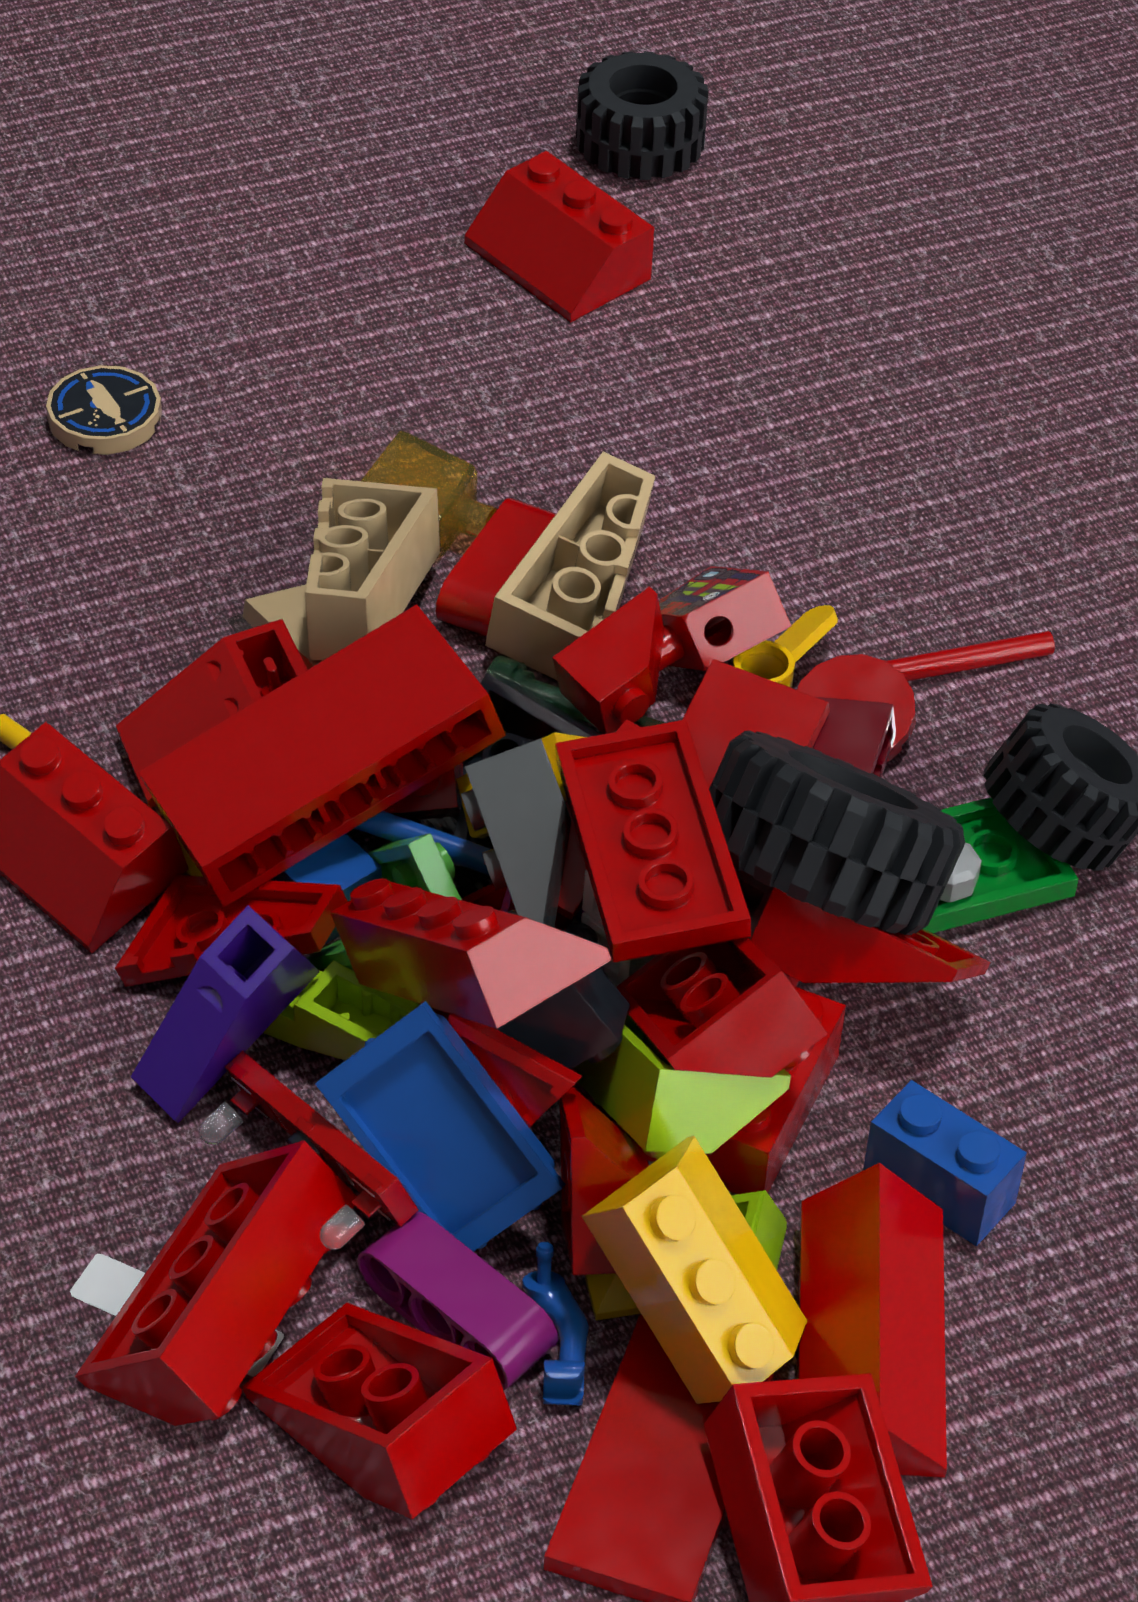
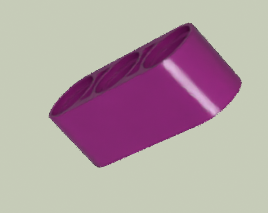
M417 1211L402 1227L397 1224L392 1226L358 1255L357 1263L364 1280L383 1301L420 1331L491 1357L503 1390L509 1388L557 1345L559 1339L556 1327L538 1303L422 1212Z

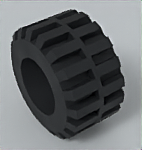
M630 51L622 52L618 56L609 55L602 58V62H594L587 67V73H582L579 79L576 119V145L579 152L584 153V159L590 164H598L599 170L606 173L613 172L617 174V177L627 179L629 177H637L640 180H651V177L666 178L672 176L674 171L683 172L690 168V163L698 161L701 157V151L704 150L708 85L704 84V77L700 72L693 71V66L687 62L676 61V57L666 54L658 55L655 52L644 51V53H634Z
M1052 703L1049 705H1035L1024 716L984 769L983 776L986 779L984 783L986 791L993 799L992 803L999 813L1028 842L1062 863L1065 862L1083 870L1088 868L1093 871L1103 870L1104 867L1109 868L1138 834V755L1122 738L1105 725L1072 708L1068 709Z

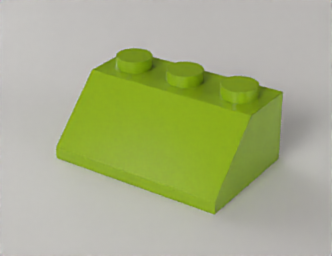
M628 1014L621 1034L623 1038L616 1050L600 1062L591 1064L586 1060L576 1066L574 1072L582 1075L577 1082L594 1099V1102L601 1106L618 1123L620 1129L626 1131L638 1143L646 1155L659 1159L687 1137L691 1136L696 1137L705 1154H712L789 1089L791 1075L784 1069L772 1078L675 1070Z

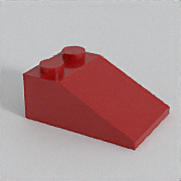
M775 887L750 939L783 971L795 987H797L799 981L803 983L955 982L984 975L991 963L925 929L912 935H903L900 932L897 934L884 932L877 927L872 926L870 928L857 924L851 919L825 912L817 906L792 898Z
M345 1303L242 1386L246 1398L359 1495L412 1520L423 1510L432 1506L440 1495L475 1465L484 1461L491 1451L517 1430L491 1357L350 1303Z

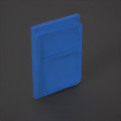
M426 1001L376 1038H369L363 1048L315 1083L366 1152L399 1179L419 1209L418 1211L432 1218L473 1252L476 1249L484 1248L489 1240L531 1210H538L544 1201L566 1185L555 1171L554 1160L448 1020L444 1016L436 1014Z

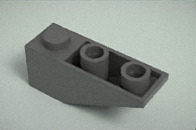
M541 739L465 766L472 789L461 793V797L474 831L485 827L488 830L494 849L483 852L482 855L495 890L498 891L506 887L509 889L516 909L510 910L508 913L523 916L555 928L572 820Z

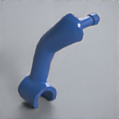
M540 1242L536 1247L537 1271L524 1276L522 1287L525 1293L538 1303L551 1318L560 1338L559 1361H544L543 1404L581 1406L584 1395L585 1354L589 1326L581 1307L573 1297L564 1278L555 1272H551L554 1247L549 1242Z

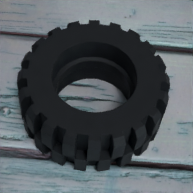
M744 731L729 742L709 788L734 868L752 875L754 879L763 884L775 887L801 902L817 906L835 916L851 919L857 924L870 928L872 926L877 927L884 932L893 934L900 932L903 935H912L929 925L965 845L962 825L957 823V820L952 816L941 812L940 808L930 802H926L916 797L917 795L897 787L877 775L854 767V765L843 760L835 759L823 754L821 751L798 745L781 737H772L763 732Z

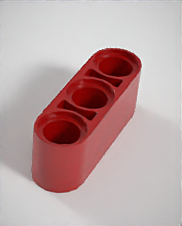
M506 498L443 582L436 602V618L442 622L487 638L494 597L555 517L556 513L513 498Z

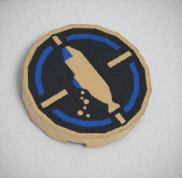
M100 365L79 369L65 376L50 390L46 404L47 420L53 436L66 447L78 451V444L84 447H93V454L101 455L129 451L148 441L155 433V425L158 421L160 422L162 415L161 397L156 385L142 373L120 366Z

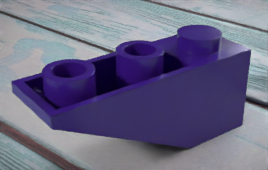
M247 905L199 957L132 1073L131 1078L173 1120L179 1123L227 1072L225 1066L241 1051L245 1052L320 971L277 930Z

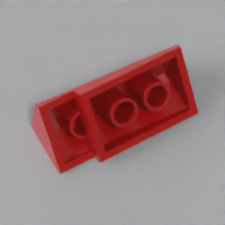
M877 1163L801 1201L798 1306L807 1319V1323L797 1346V1379L871 1373L900 1475L945 1478L947 1472L943 1209L884 1165Z

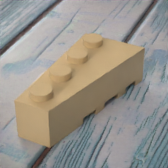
M602 452L494 597L485 646L557 680L552 657L620 607L645 523L655 475L606 452Z
M323 478L321 487L322 500H319L318 528H315L313 538L314 554L310 558L305 590L310 659L323 661L403 613L440 554L437 488Z

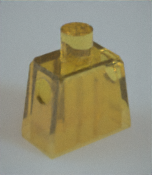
M401 430L361 480L363 482L437 488L440 554L437 558L444 556L460 533L476 538L497 510L496 507L477 501V470L472 464Z

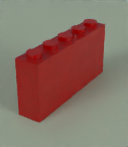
M416 604L153 762L138 773L161 814L172 825L177 838L223 907H226L503 738L506 734L488 692Z

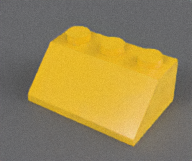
M695 1136L687 1137L582 1216L697 1404L720 1402L733 1384L763 1382L794 1357L807 1319Z

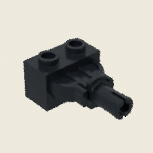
M574 922L567 926L566 931L563 928L561 929V931L599 944L595 931L584 923ZM601 966L499 1027L497 1030L572 1069L586 1060L591 1064L600 1062L616 1050L623 1038L621 1034L630 1003L605 975L604 967Z

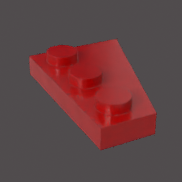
M176 875L116 965L115 970L125 987L190 975L203 952L247 905L277 930L302 955L320 952L335 928L330 912L348 901L341 886L336 884L267 881L228 906L223 907L204 877Z

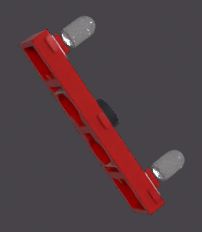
M241 1051L225 1066L231 1075V1079L240 1088V1091L231 1099V1102L246 1115L255 1108L266 1118L270 1117L291 1135L286 1140L288 1145L305 1140L335 1173L360 1193L351 1202L370 1218L378 1211L389 1221L392 1219L397 1225L402 1227L419 1210L395 1175L244 1051ZM224 1102L202 1122L199 1134L206 1144L217 1145L223 1142L243 1121ZM345 1204L322 1226L320 1240L329 1249H339L358 1233L365 1224Z

